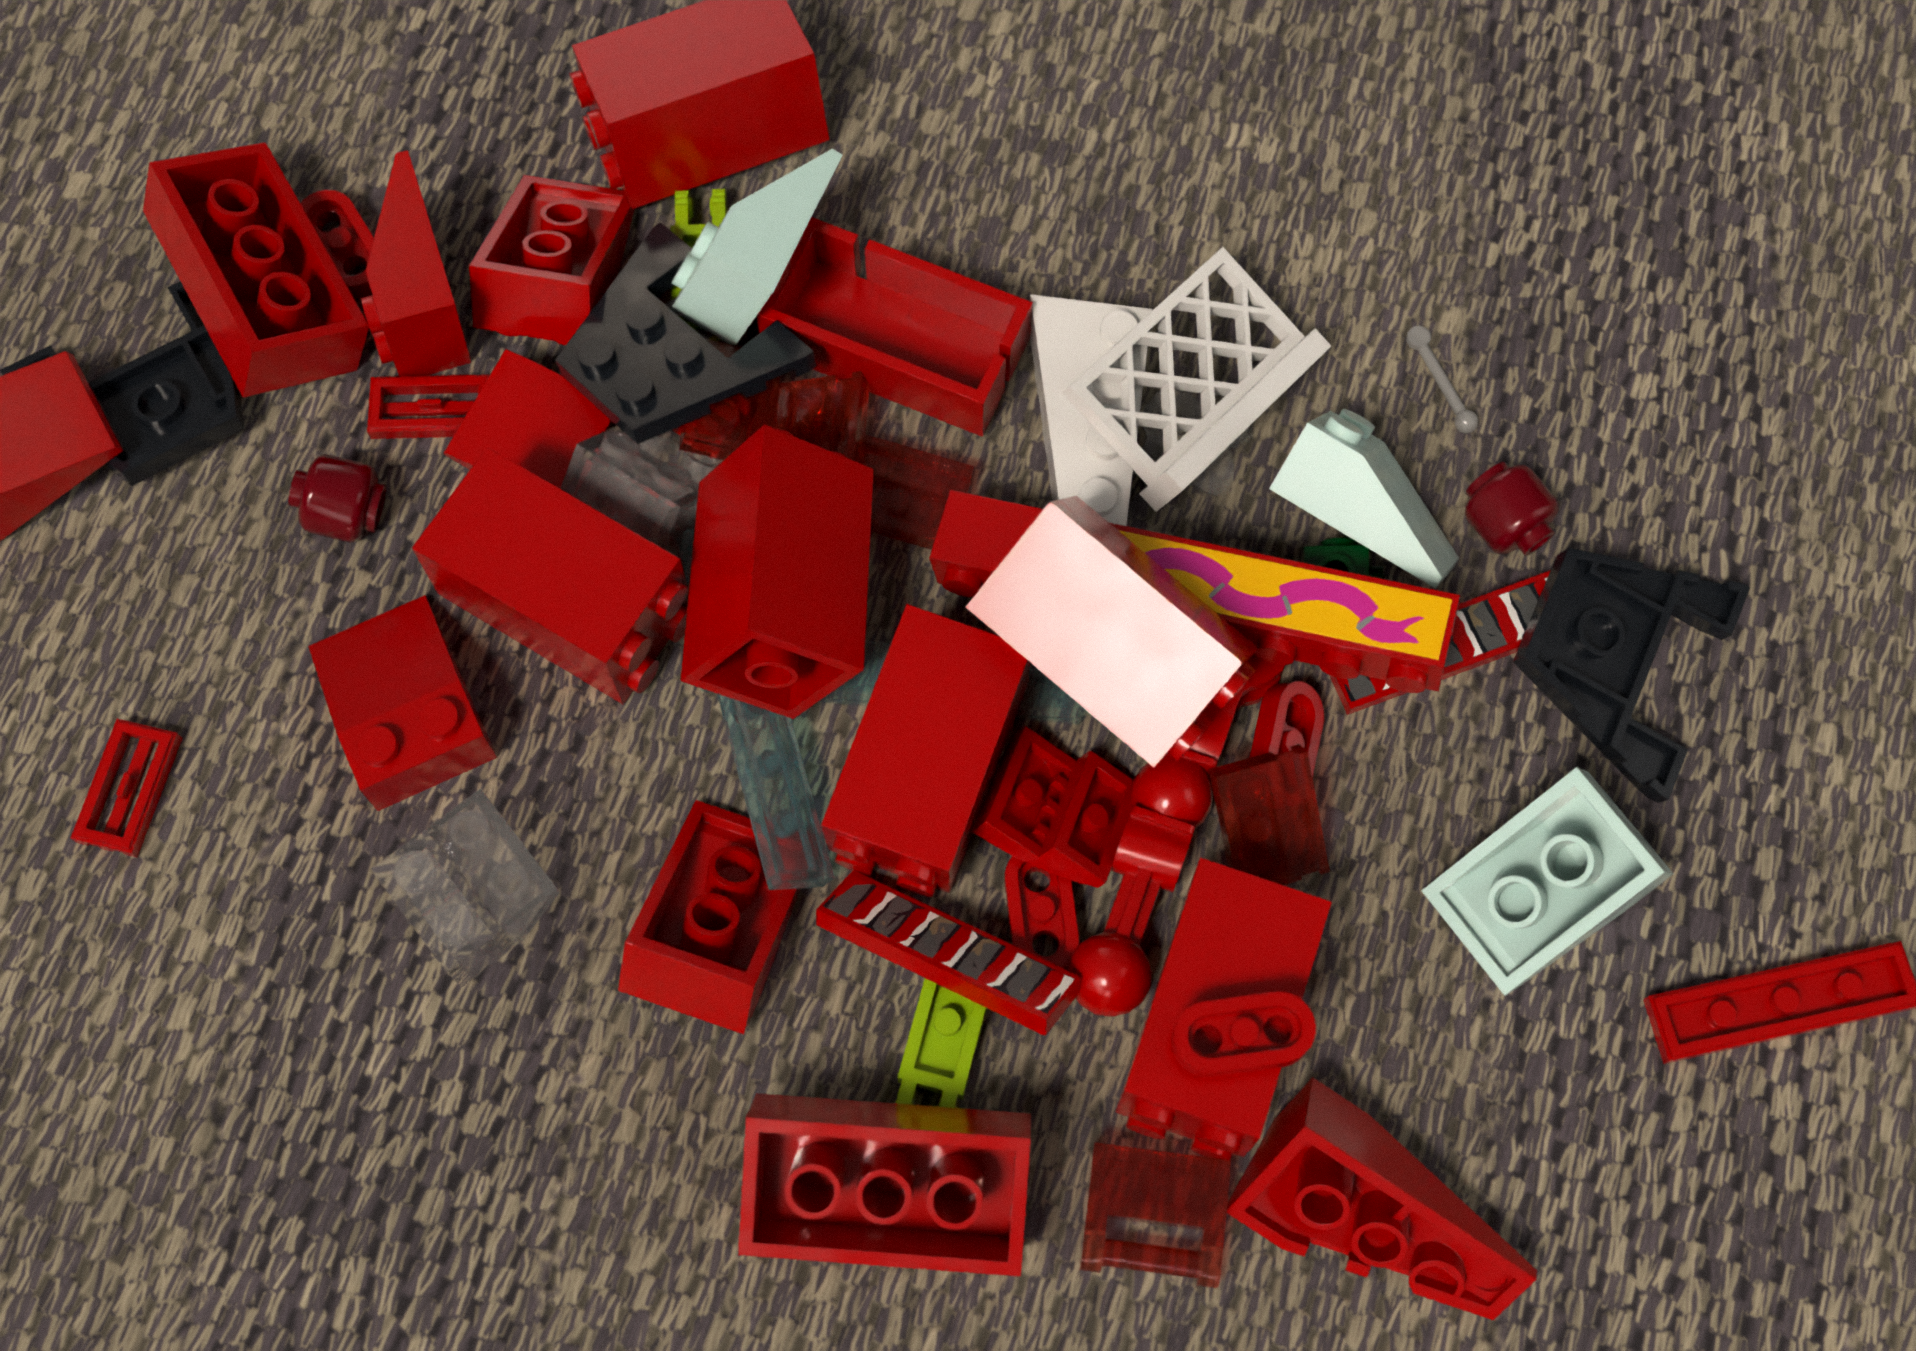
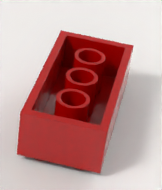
M263 142L149 162L143 212L242 397L245 398L357 371L369 325L267 143Z
M756 1093L745 1122L738 1255L1021 1277L1031 1143V1113Z

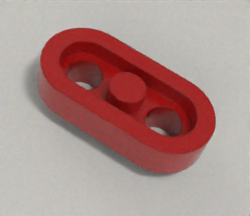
M320 190L310 194L300 204L353 298L371 295L372 292L365 270L358 275H348L350 269L354 266H367L374 239L352 201L345 194L335 190ZM328 222H340L339 226L330 232L321 231Z
M1294 681L1274 685L1266 691L1261 702L1247 775L1252 793L1259 802L1268 807L1296 805L1306 798L1311 788L1324 725V708L1316 690L1306 682Z
M1012 856L1007 863L1004 879L1011 943L1022 950L1067 970L1068 961L1079 945L1072 881L1034 867ZM1040 872L1047 876L1050 884L1042 892H1033L1027 888L1024 880L1030 873ZM1041 935H1048L1055 939L1058 949L1050 956H1041L1033 949V941Z
M1275 991L1195 1003L1181 1013L1172 1031L1171 1046L1179 1064L1188 1072L1201 1077H1216L1281 1068L1298 1062L1307 1053L1315 1039L1316 1022L1309 1006L1301 998L1288 992ZM1270 1021L1281 1022L1288 1030V1041L1281 1044L1271 1042L1265 1035L1264 1025ZM1202 1030L1214 1033L1219 1040V1049L1213 1053L1200 1051L1194 1043V1035Z

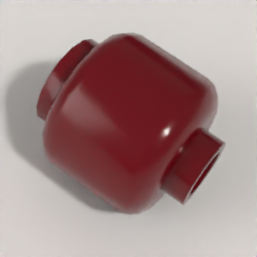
M322 454L314 459L308 472L296 470L289 491L288 505L299 508L298 519L304 531L355 543L364 536L366 531L376 532L385 503L387 486L386 484L378 483L375 469L368 464Z
M1501 462L1481 474L1467 488L1465 494L1470 499L1465 506V518L1494 553L1509 554L1519 549L1524 556H1528L1541 548L1554 536L1555 532L1549 525L1558 514L1559 503L1530 467L1521 464L1509 467L1505 462Z

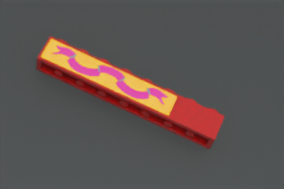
M950 490L929 557L937 583L942 584L946 590L956 595L974 597L1044 509ZM1110 523L1257 646L1258 649L1255 654L1260 659L1278 665H1289L1294 661L1318 665L1326 674L1343 679H1354L1359 675L1385 680L1386 684L1391 688L1407 693H1421L1425 689L1439 692L1460 595Z

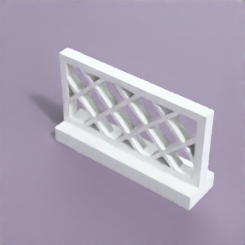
M1222 247L1076 379L1063 394L1148 485L1139 494L1157 512L1199 476L1306 372L1331 345L1316 328L1304 336L1225 248ZM1215 270L1232 287L1234 304L1209 300L1208 277ZM1195 289V298L1187 297ZM1171 310L1196 313L1197 338L1172 335ZM1210 315L1235 319L1236 344L1212 340ZM1250 321L1264 323L1281 342L1274 349L1251 346ZM1157 324L1158 333L1148 332ZM1134 344L1158 347L1160 374L1134 370ZM1173 350L1198 353L1199 379L1174 376ZM1213 355L1237 358L1239 380L1237 384L1214 381ZM1119 359V368L1110 367ZM1252 360H1253V361H1260V362L1252 369ZM1095 380L1120 383L1121 410L1105 408L1087 387ZM1134 385L1161 389L1162 415L1136 412ZM1175 390L1200 393L1202 416L1200 420L1176 417ZM1215 395L1224 396L1215 404ZM1136 426L1163 430L1164 454L1156 462L1137 443ZM1177 431L1186 432V433L1177 441Z

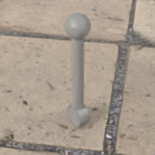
M1423 326L1412 327L1407 333V344L1412 349L1419 351L1456 415L1454 421L1456 429L1464 434L1472 433L1478 427V416L1473 411L1465 408L1429 346L1431 341L1430 331Z

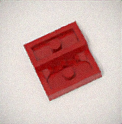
M505 349L443 454L470 470L485 449L489 447L569 494L611 420L562 375Z
M1024 726L1011 736L972 832L997 848L1034 867L1077 883L1099 888L1107 882L1122 834L1133 807L1130 799L1133 779L1091 750L1076 761L1033 730Z

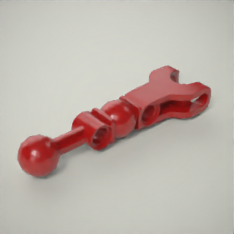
M1254 653L1247 663L1256 669V672L1222 710L1213 702L1204 713L1214 721L1181 759L1177 761L1168 753L1155 767H1152L1149 763L1144 765L1132 781L1130 799L1133 807L1111 868L1112 872L1123 876L1103 933L1091 936L1079 944L1068 961L1067 971L1081 977L1079 994L1075 999L1082 1007L1094 1015L1115 1017L1129 1013L1139 1006L1148 994L1151 986L1152 970L1148 957L1140 946L1159 891L1163 889L1171 893L1174 892L1195 828L1204 823L1211 811L1213 792L1210 783L1235 713L1244 706L1262 701L1266 691L1278 684L1285 665L1266 662Z

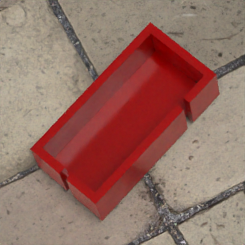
M811 217L774 292L757 314L759 333L777 320L814 351L817 366L812 370L983 437L1004 394L1005 381H1010L1030 340L1033 302L870 239L865 247L866 280L859 277L861 273L859 235Z

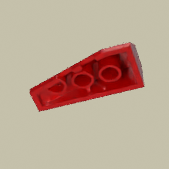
M1313 1077L1273 1120L1226 1206L1225 1212L1282 1250L1305 1257L1309 1243L1348 1255L1345 1271L1367 1278L1371 1266L1387 1268L1408 1275L1409 1286L1413 1294L1493 1321L1537 1280V1270L1375 1119Z

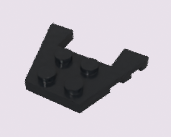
M661 222L653 227L555 359L561 375L636 444L711 414L709 406L738 393H742L746 398L768 389L766 381L792 370L796 377L810 372L817 366L814 351L777 320L733 355L725 357L660 301L658 297L674 286L671 282L686 255L692 249Z
M181 281L167 288L185 317L191 331L88 382L123 449L121 453L105 465L130 486H134L244 430L240 391ZM49 345L0 371L2 375L54 356L57 353Z
M1568 548L1556 556L1513 663L1641 793L1657 803L1669 800L1688 749L1634 720L1632 713L1665 629L1672 615L1701 632L1723 640L1733 634L1750 587L1730 580L1722 584L1700 579V574L1681 570L1673 574L1643 568L1644 563Z

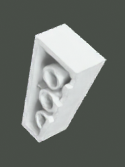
M1030 294V302H1033L1030 343L1035 367V380L1039 396L1052 501L1078 496L1107 522L1126 526L1133 469L1069 401L1063 392L1143 320L1152 309ZM1133 345L1134 370L1145 372L1148 346ZM1119 359L1110 367L1119 368ZM1095 380L1087 387L1105 408L1121 410L1120 383ZM1134 385L1135 410L1140 412L1143 386Z

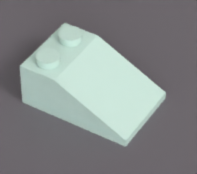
M830 149L733 204L719 226L707 221L693 248L686 255L671 282L681 289L671 310L732 347H735L774 292L843 155L834 149Z
M1342 409L1339 415L1330 411L1307 422L1269 489L1436 589L1454 568L1459 557L1385 442L1372 435L1375 426L1360 415L1346 409Z
M1576 767L1421 891L1503 995L1506 996L1620 916L1674 873L1588 771Z

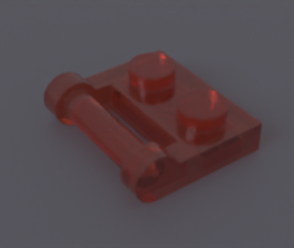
M1094 1142L1079 1270L1100 1273L1101 1267L1106 1266L1195 1278L1197 1286L1218 1289L1222 1269L1231 1160ZM1107 1218L1201 1230L1199 1250L1105 1238Z

